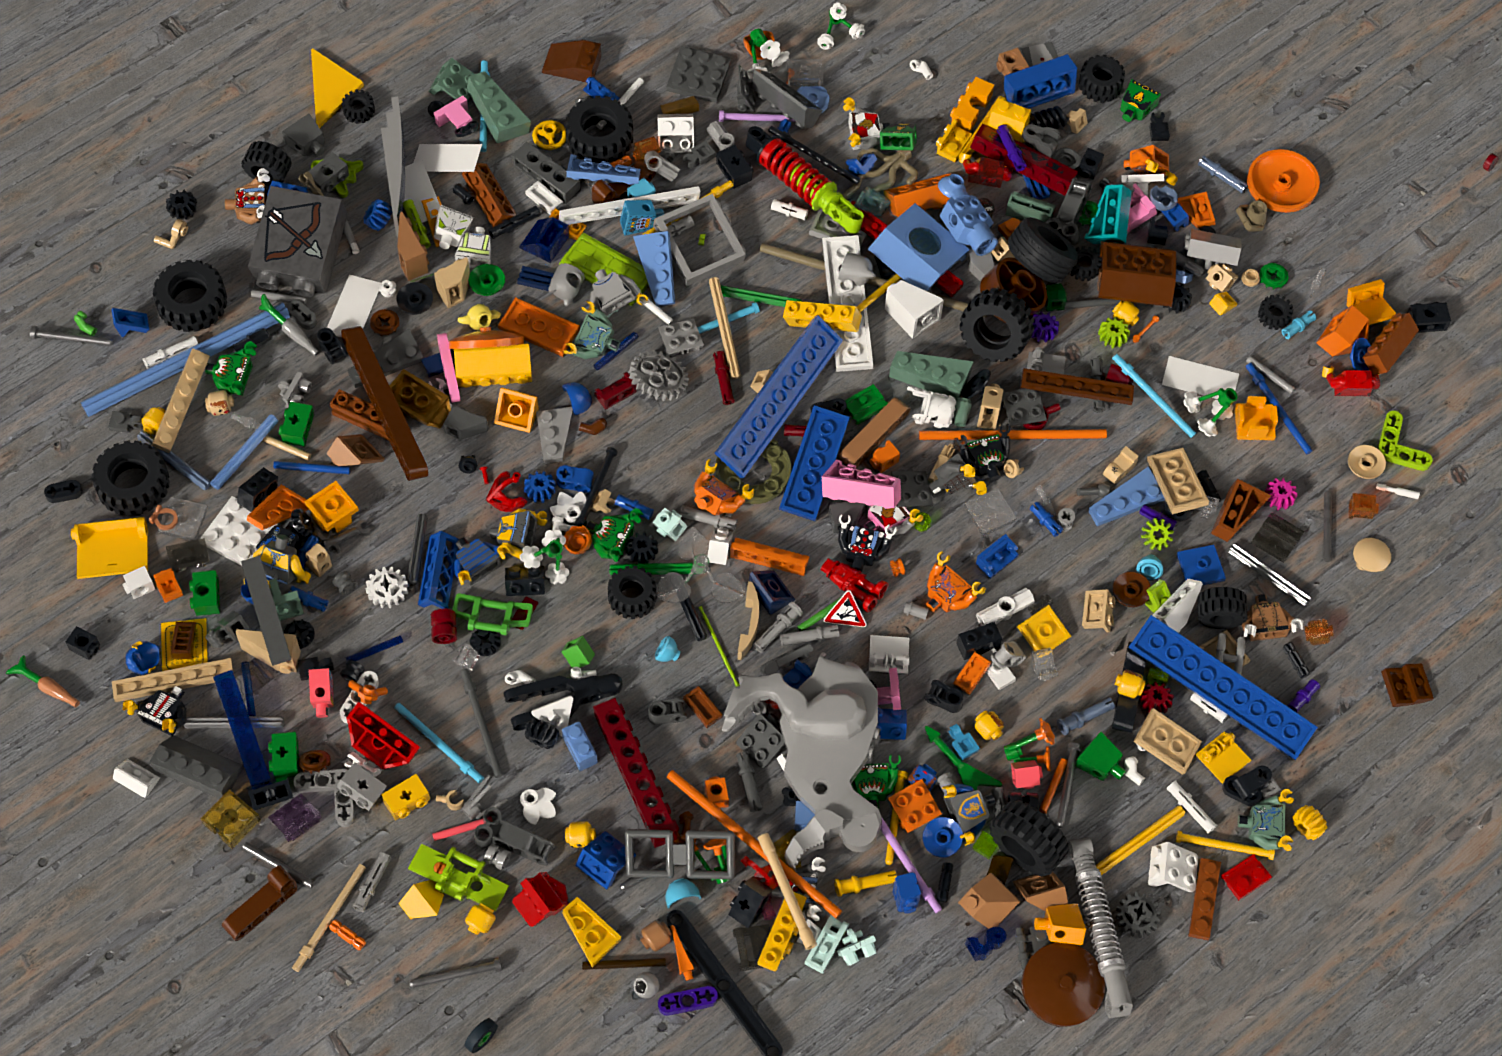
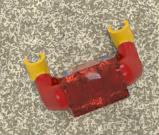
M964 152L961 153L959 162L963 164L965 172L969 174L968 182L1001 188L1002 181H1009L1012 177L1013 169L1005 166L1004 161L980 157L971 163L972 155L965 154Z

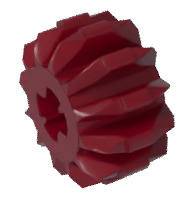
M1155 681L1153 686L1148 683L1145 689H1143L1139 701L1144 703L1142 705L1143 709H1149L1148 713L1154 708L1165 714L1168 708L1172 707L1174 696L1170 694L1171 688H1164V683L1158 686V683Z

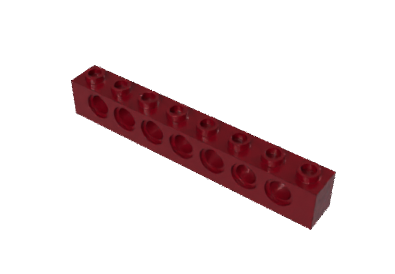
M616 698L593 706L594 716L646 830L673 831L674 840H677L678 824L669 815L671 810L668 803H664L662 800L664 796L661 787L656 786L654 783L656 780L652 769L648 770L646 765L648 764L647 757L644 752L641 753L639 747H641L637 736L633 737L631 733L633 728L630 721L624 718L625 710L623 705L618 704ZM614 720L618 721V722L615 723V724L610 723L611 721H614ZM619 737H625L624 740H618ZM627 753H632V754H633L632 756H629V757H628V756H625V754H627ZM636 769L641 770L639 773L632 772ZM642 786L649 787L646 790L640 789ZM649 803H656L653 807L648 806ZM657 820H664L661 824L656 823ZM650 838L654 848L665 844V838Z

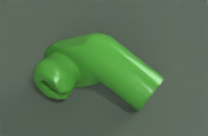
M78 311L77 315H74V321L80 330L95 336L97 328L86 323L84 320L87 318V315L82 311Z

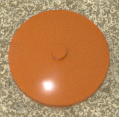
M1283 149L1270 150L1259 155L1252 162L1247 175L1248 189L1256 201L1264 202L1270 210L1284 213L1296 212L1310 205L1317 195L1320 184L1315 166L1306 157L1294 151Z
M480 327V331L464 334L449 340V349L524 344V336L506 331L491 330V327Z

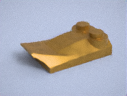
M403 369L389 385L401 411L426 426L441 429L451 411L449 396Z

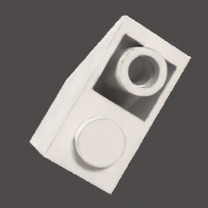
M723 527L714 529L710 538L707 562L726 565L733 537L732 531Z

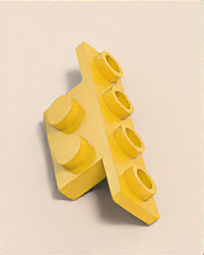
M793 892L802 911L807 897ZM785 898L757 962L759 966L774 972L777 971L785 955H790L794 945L791 942L793 936L797 937L799 934Z

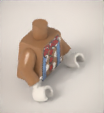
M261 168L255 179L243 187L237 188L235 190V199H225V209L235 210L237 219L250 225L260 222L267 200V191L263 181L269 182L270 177L267 175L269 172Z

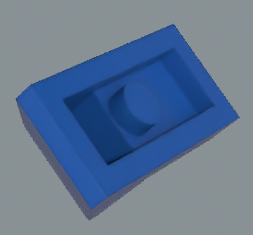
M112 308L113 323L121 337H124L129 330L147 333L149 330L146 313Z

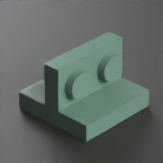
M277 579L269 580L271 594L280 621L304 614L297 590L281 595Z

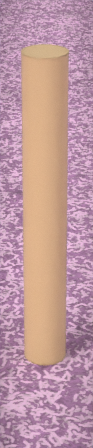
M267 435L262 440L307 461L311 458L310 453Z

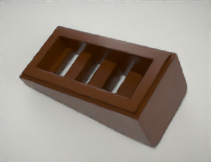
M176 622L170 653L172 659H193L196 622ZM180 627L190 628V630H180ZM180 634H189V636H180ZM179 640L188 641V643H179ZM178 647H187V649H178Z

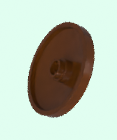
M1058 942L1042 947L1030 957L1022 974V993L1029 1009L1040 1020L1053 1026L1072 1027L1085 1022L1097 1012L1105 994V980L1100 975L1099 963L1087 950L1075 944Z

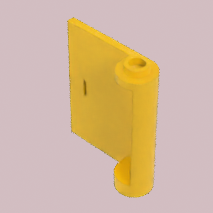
M146 517L74 524V528H71V538L77 544V579L127 574L143 566L148 571V526Z

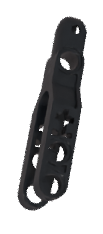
M615 673L603 676H590L579 680H572L559 675L507 689L503 695L505 702L512 703L521 700L524 702L528 698L539 695L543 697L568 690L574 692L571 717L583 704L617 695L622 690L623 683L621 677ZM531 711L516 715L511 718L513 730H525L528 723L537 718L532 715Z

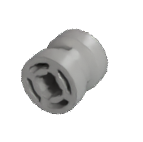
M491 844L486 851L483 861L489 865L494 864L497 869L503 871L509 862L511 852L500 850L497 845Z

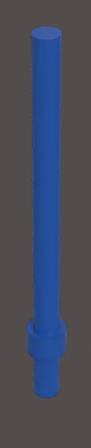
M1252 363L1247 364L1246 369L1253 377L1252 381L1256 386L1260 387L1273 406H1277V413L1305 454H1310L1313 450L1267 386L1263 375L1258 373Z

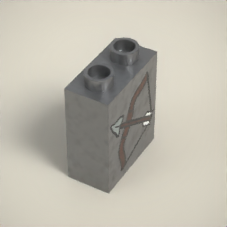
M270 186L248 264L249 270L255 280H257L256 285L267 290H277L279 285L292 287L291 291L303 297H313L314 291L326 294L348 214L342 199Z

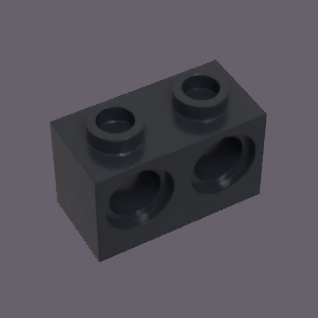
M263 467L239 487L237 503L252 512L277 489L278 476Z

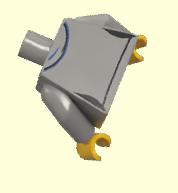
M604 269L595 273L598 281L592 284L594 290L591 292L590 302L594 304V307L606 314V316L635 300L634 296H636V302L639 305H642L639 302V298L642 296L648 301V297L640 293L641 290L632 279L624 275H617L615 272L607 275Z

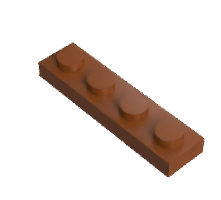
M1201 858L1199 861L1188 933L1189 937L1207 941L1210 939L1221 866L1219 861Z

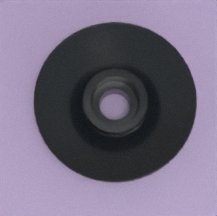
M408 283L398 291L396 296L397 305L407 314H421L431 307L433 293L423 283Z
M983 369L978 372L965 386L962 394L963 397L969 399L978 393L980 395L983 394L985 386H987L990 379L991 371Z

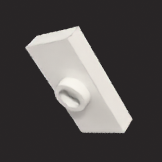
M993 648L981 656L991 661L992 664L986 673L997 689L1001 690L1015 682L1016 678L1008 667L1000 668L991 660V654L997 651Z

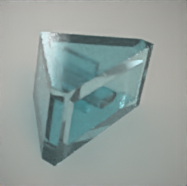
M868 186L861 192L854 206L883 216L891 201Z

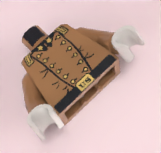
M1265 594L1255 597L1256 604L1251 605L1250 610L1247 611V621L1241 625L1244 630V637H1247V634H1249L1250 641L1286 637L1290 628L1293 633L1296 632V628L1304 630L1302 619L1293 618L1278 602L1268 603Z

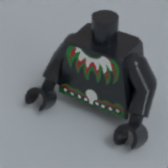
M1001 424L998 426V431L1002 434L1001 437L997 434L967 443V437L961 435V444L958 438L954 439V444L960 448L958 451L961 458L966 464H970L975 468L978 476L988 474L990 481H996L1001 477L999 471L1003 469L1010 453V438L1007 436L1011 430L1009 424H1006L1007 430L1005 432L1002 431Z

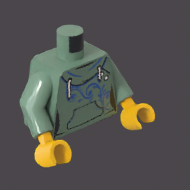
M585 301L589 304V309L586 310L584 307H581L583 311L587 312L574 344H565L570 346V351L565 350L563 352L565 354H573L582 359L598 358L600 355H605L607 348L617 352L621 341L612 338L614 335L612 323L606 314L594 307L592 302Z
M1284 789L1280 795H1275L1256 803L1255 806H1252L1249 816H1238V827L1249 828V839L1265 850H1278L1283 847L1284 850L1290 851L1292 847L1287 843L1293 842L1290 836H1285V804H1283V801L1288 804L1293 803L1294 799L1292 797L1286 798L1288 794L1293 792L1289 789Z

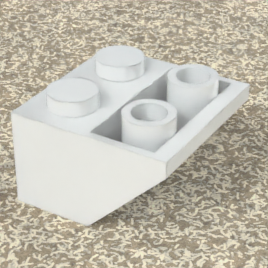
M658 114L659 153L665 148H669L673 153H691V149L694 147L693 114Z

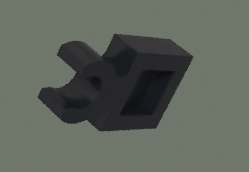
M1154 112L1151 114L1150 120L1152 123L1149 126L1151 141H1169L1168 122H1163L1165 117L1163 112H1161L1160 118H1156Z

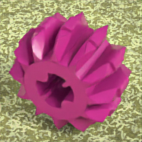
M1275 478L1273 482H1269L1264 492L1272 495L1267 500V502H1271L1270 507L1275 505L1277 510L1281 507L1286 510L1289 506L1294 505L1297 498L1296 486H1291V481L1285 482L1284 478L1281 481Z

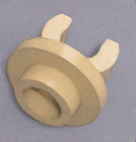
M1009 459L1004 463V472L1007 477L1015 478L1024 471V467L1019 468V460Z

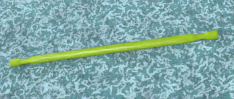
M700 606L699 610L702 612L706 625L715 641V644L725 662V665L731 677L734 680L735 686L738 687L739 683L735 678V674L716 637V634L707 618V615L704 613L703 607Z

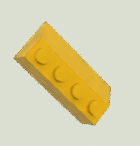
M529 344L454 349L458 387L468 388L479 385L525 384L532 382Z

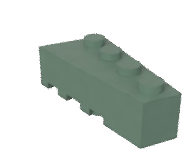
M485 71L468 76L467 90L497 144L529 133L531 125L529 118Z
M897 351L890 366L889 377L926 391L946 394L947 396L951 395L956 400L961 397L971 375L973 361Z

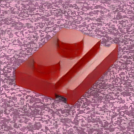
M1255 854L1222 874L1221 879H1224L1228 888L1239 901L1270 881L1272 876L1262 863L1256 859Z

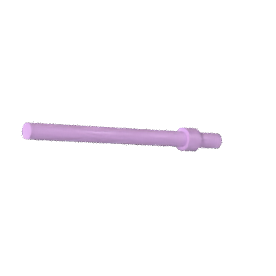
M882 818L880 830L907 871L915 873L918 881L917 884L922 892L921 896L925 901H928L937 914L942 910V907L934 897L935 893L931 887L928 888Z

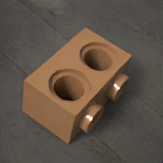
M1018 47L1000 53L996 63L997 69L1004 76L1029 68Z

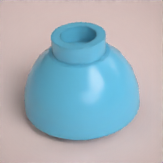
M1150 554L1140 559L1136 571L1146 577L1147 580H1156L1163 574V564L1155 555Z
M666 636L660 642L655 652V659L657 661L668 662L678 659L681 651L678 650L677 644L672 637Z

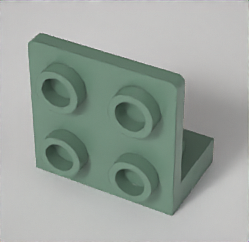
M451 57L442 65L429 92L435 95L439 91H445L455 99L464 96L468 101L471 96L467 90L468 76L474 75V73Z

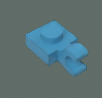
M958 724L950 727L951 730L948 732L955 739L952 742V746L962 761L980 750L970 733L964 735Z

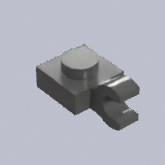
M112 411L108 428L110 431L126 433L129 432V428L143 429L142 417L132 416L129 412Z

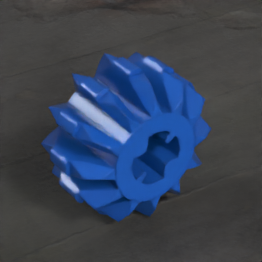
M376 199L365 211L364 223L373 230L379 231L388 224L389 219H391L390 216L393 213L392 206L383 200Z
M536 470L535 475L529 473L528 479L524 481V492L527 494V498H533L535 503L538 500L544 503L545 498L551 500V495L556 492V482L553 480V476L551 474L546 476L545 471L539 474Z

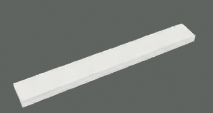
M697 186L559 210L558 221L560 226L621 216L624 201L651 200L654 209L685 205L699 199L700 188Z

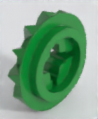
M1087 201L1079 219L1082 226L1084 224L1089 225V227L1092 225L1091 220L1093 217L1095 218L1099 208L1095 202ZM1085 209L1088 212V214H1090L1089 218L1086 216V214H1084Z
M1277 263L1264 265L1259 273L1261 283H1264L1266 288L1272 287L1273 290L1278 287L1281 289L1286 285L1289 277L1287 270ZM1275 273H1277L1276 278L1271 280L1270 277L1273 276V274L1275 275Z

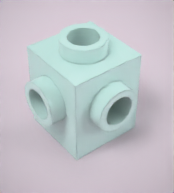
M666 508L653 521L657 527L656 531L664 538L669 536L674 541L680 537L688 526L680 519L682 516L675 510L670 512Z

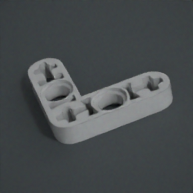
M347 769L323 770L320 773L313 772L312 774L310 772L298 773L293 781L298 792L309 793L334 790L337 823L342 827H348L353 824L355 819L354 800L350 798L347 802H340L339 796L342 793L337 788L340 779L348 771ZM323 776L328 777L329 782L326 785L318 784L319 778ZM311 778H314L315 786L312 785V783H311V782H312V779H311ZM302 779L306 780L305 786L300 785ZM342 808H346L347 815L350 816L345 821L341 818L343 817Z

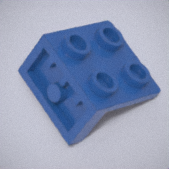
M604 831L582 849L575 866L607 890L611 887L617 872L626 866L625 845Z

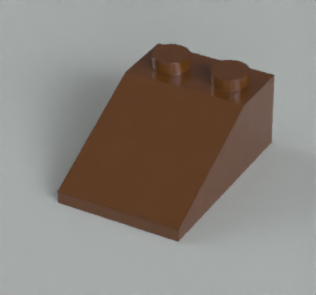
M580 40L551 44L542 73L586 82L588 77L595 78L601 59V43Z

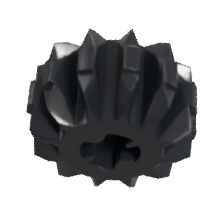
M185 189L182 192L176 190V194L170 193V198L166 199V209L172 218H184L187 220V216L193 217V212L197 211L196 198L193 197L191 192L187 193Z
M1175 282L1172 306H1163V308H1169V312L1174 310L1176 314L1179 310L1184 313L1186 308H1189L1191 305L1192 294L1189 293V288H1184V283L1179 286Z
M637 532L635 534L636 538L630 536L629 542L626 543V554L631 556L632 562L638 560V564H641L642 561L649 563V559H655V554L658 553V542L654 540L653 535L647 537L646 532L643 535Z
M539 719L531 720L524 733L526 739L531 743L546 749L553 748L560 735L559 730L554 725Z

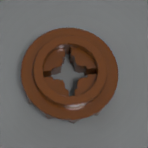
M379 310L372 315L370 327L374 333H378L381 336L386 334L389 336L390 333L396 332V329L399 327V317L392 310ZM381 321H384V322H387V321H388V325H389V326H387V325H383V326H382Z
M311 750L300 756L298 764L303 772L309 771L310 774L313 772L320 773V770H327V766L331 765V758L325 751Z

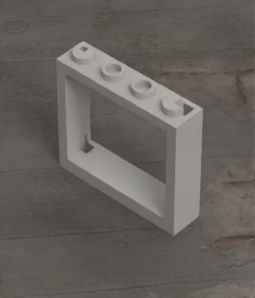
M713 193L654 219L653 227L657 233L670 232L666 226L667 223L710 206L735 252L733 255L691 272L670 233L672 262L686 287L744 262L746 256L744 245L739 243L736 230L731 228L727 214L722 212L721 203L718 198L715 199Z

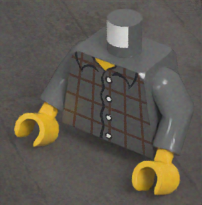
M959 453L934 471L938 479L929 484L934 494L945 489L951 495L963 488L970 490L976 488L978 495L987 494L986 483L984 481L975 483V468L970 464H966Z

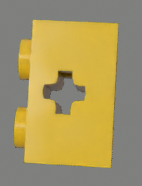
M417 774L381 794L384 804L395 821L399 818H406L411 811L424 807L430 800L429 792Z

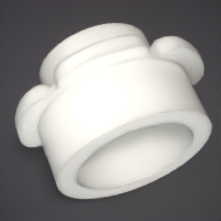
M384 280L378 289L384 297H392L396 292V283Z

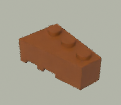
M1237 479L1229 488L1211 534L1228 542L1272 495Z

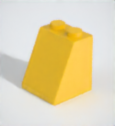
M998 98L992 109L988 126L997 130L1000 125L1005 124L1013 139L1022 143L1024 141L1022 137L1023 130L1029 124L1031 109Z

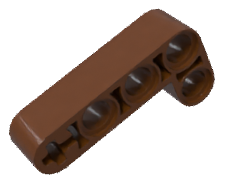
M639 160L631 166L640 169L639 181L645 178L650 182L656 175L655 171L647 168L644 160ZM601 179L592 187V201L594 204L627 199V188L632 185L623 182L607 184Z
M281 865L276 866L269 872L266 885L223 921L222 927L235 941H239L297 891L298 887L295 880Z

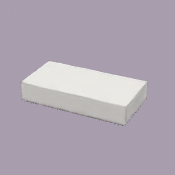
M540 181L535 182L525 191V194L550 215L555 208L559 209L564 205L563 201Z

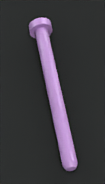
M719 110V122H724V120L781 122L784 119L796 122L794 119H789L782 114L724 113V110Z

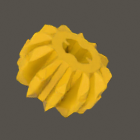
M1305 805L1299 808L1292 817L1293 824L1297 827V830L1308 840L1319 838L1327 829V822L1323 819V815L1319 813L1318 809L1315 810L1313 806Z

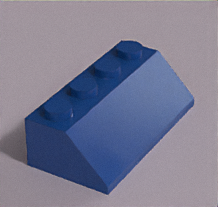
M1067 54L1004 76V91L1007 101L1030 109L1073 94L1076 87L1077 67Z

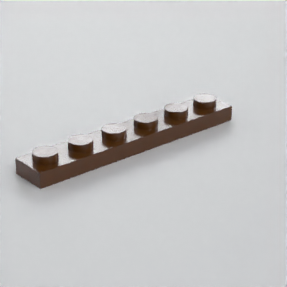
M1023 368L1021 388L1132 405L1134 385Z

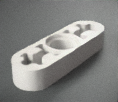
M366 671L361 675L357 683L364 687V685H367L366 679L370 680L372 678L373 683L369 682L368 685H372L377 689L379 680L376 673ZM353 689L340 709V716L344 723H347L345 712L349 713L352 709V704L355 707L358 703L354 700V696L358 693Z

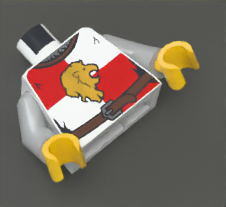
M851 97L846 98L843 101L845 103L843 109L845 111L850 110L848 120L850 137L848 140H851L850 145L852 149L869 150L880 144V132L888 127L890 123H879L878 114L863 110L855 105V101Z

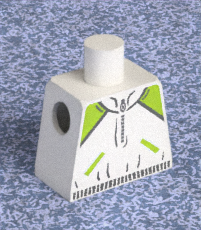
M441 205L434 231V238L440 241L439 246L443 249H449L450 245L459 246L464 233L469 231L474 217Z

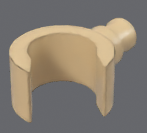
M452 790L447 795H436V801L447 803L451 810H460L465 803L464 799L457 804L450 802V799L457 795V790Z

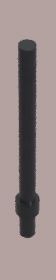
M773 126L769 128V133L779 136L785 143L800 150L856 185L860 182L861 179L793 139L789 133L782 132Z

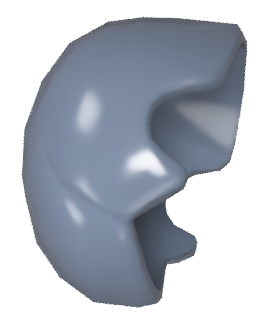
M1155 185L1150 190V201L1157 210L1167 211L1177 205L1178 194L1167 185L1161 188Z

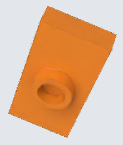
M974 652L954 680L953 685L970 695L992 664L991 661Z

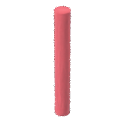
M489 816L487 819L490 822H493L492 817ZM483 818L432 833L434 841L474 830L477 826L484 824Z

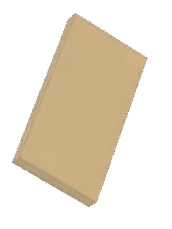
M1184 448L1147 456L1149 466L1172 514L1209 505V500Z

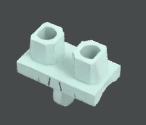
M850 928L846 930L848 936L842 938L844 944L849 942L852 944L837 950L838 956L843 957L846 964L850 966L859 961L855 951L860 948L865 958L876 954L873 943L876 939L874 935H869L857 940V938L863 936L861 930L854 933Z

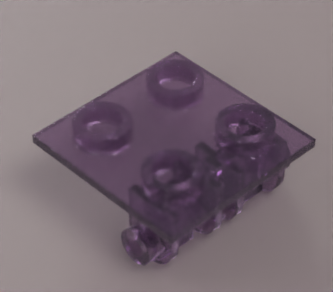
M300 793L268 818L284 834L285 839L289 842L291 840L294 841L301 835L299 830L304 834L303 827L309 830V826L312 827L320 822L319 819L322 817L321 813Z

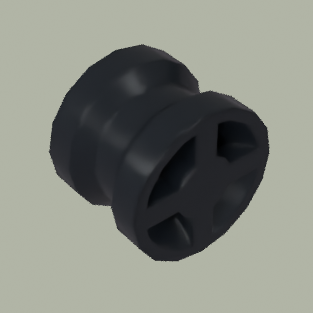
M348 660L346 668L342 669L340 675L348 682L350 680L357 682L359 675L364 673L365 668L356 661Z

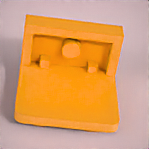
M1381 279L1348 288L1346 306L1350 307L1353 305L1369 319V325L1389 320L1396 314L1383 298L1385 283Z

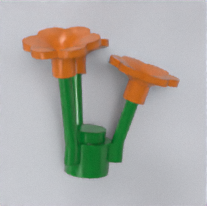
M1039 718V729L1035 730L1033 734L1005 745L1004 751L1008 761L1014 760L1015 763L1035 760L1037 763H1044L1047 771H1050L1049 746H1046L1044 755L1020 757V755H1023L1021 746L1035 740L1045 739L1051 745L1055 743V735L1049 723Z
M694 839L695 855L706 871H712L698 851L699 848L695 844L697 839ZM712 839L705 843L703 847L706 850L713 849L718 857L720 866L715 867L714 871H727L726 839ZM711 879V881L716 880L717 884H721L731 879Z

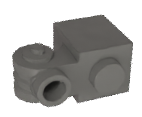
M232 611L217 622L219 626L211 629L205 638L209 641L211 647L216 649L222 647L227 638L236 642L238 640L236 629H251L239 613Z

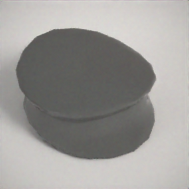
M1060 148L1051 157L1076 171L1079 169L1081 157L1073 149Z

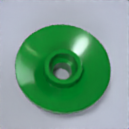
M493 264L479 265L470 273L468 279L469 286L479 295H494L504 287V272Z

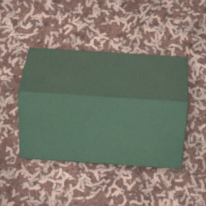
M1014 191L1009 198L1005 215L1019 220L1031 217L1046 222L1053 217L1056 205Z

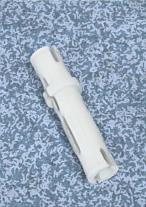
M192 336L164 350L159 349L157 353L142 358L148 369L197 345L198 342Z
M1176 780L1167 787V790L1178 800V804L1191 814L1207 834L1217 827V824L1191 798L1192 795L1190 793L1187 794Z

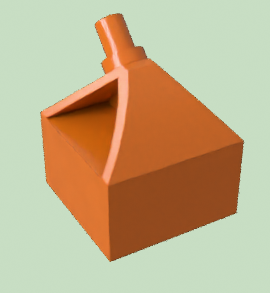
M1351 305L1332 318L1316 343L1332 357L1349 354L1352 351L1354 342L1358 338L1368 339L1369 319Z

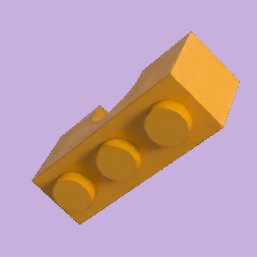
M975 77L973 82H969L965 95L962 94L959 98V105L951 111V123L955 119L958 121L957 127L971 132L978 121L979 110L972 106L980 105L986 108L993 96L995 85L978 77Z

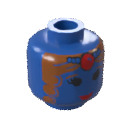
M923 764V766L917 765L908 776V782L912 785L922 779L930 792L937 782V777L935 776L937 772L926 764Z

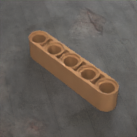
M894 397L840 452L838 460L842 461L846 466L853 464L857 468L908 416L911 408L897 397Z

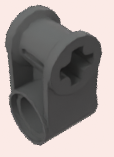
M675 697L652 702L648 710L649 721L654 725L685 721L687 714L684 713L683 709L684 699ZM660 711L662 714L655 715L652 712Z

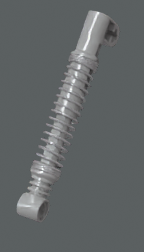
M1091 839L1069 840V853L1071 859L1074 860L1077 872L1075 875L1077 888L1081 890L1079 895L1082 896L1081 901L1084 902L1082 907L1085 908L1084 913L1087 914L1085 918L1088 919L1087 925L1090 926L1088 930L1091 931L1090 937L1093 938L1091 942L1095 944L1093 949L1096 950L1095 955L1098 956L1096 961L1100 962L1098 969L1100 975L1104 977L1107 987L1105 996L1107 1016L1109 1019L1130 1016L1133 1004L1124 974L1126 969L1123 955H1121L1122 951L1119 948L1120 943L1117 942V932L1114 930L1115 925L1111 918L1112 913L1108 906L1109 902L1106 900L1107 895L1103 888L1102 876L1094 862Z

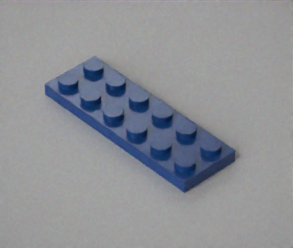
M814 405L779 510L816 521L823 499L822 476L836 460L850 418L849 416Z

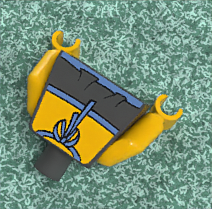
M519 508L509 515L502 516L499 527H492L490 529V537L497 539L500 545L507 544L511 551L509 554L520 559V554L523 553L522 549L525 546L532 547L536 525L544 526L547 524L546 519H541L547 518V513L540 511L536 514L535 511Z
M277 535L276 541H270L267 545H262L253 553V557L260 556L266 577L270 579L276 578L279 582L289 584L297 577V583H301L303 580L308 584L311 578V574L303 570L296 548L287 545L289 538L286 535Z

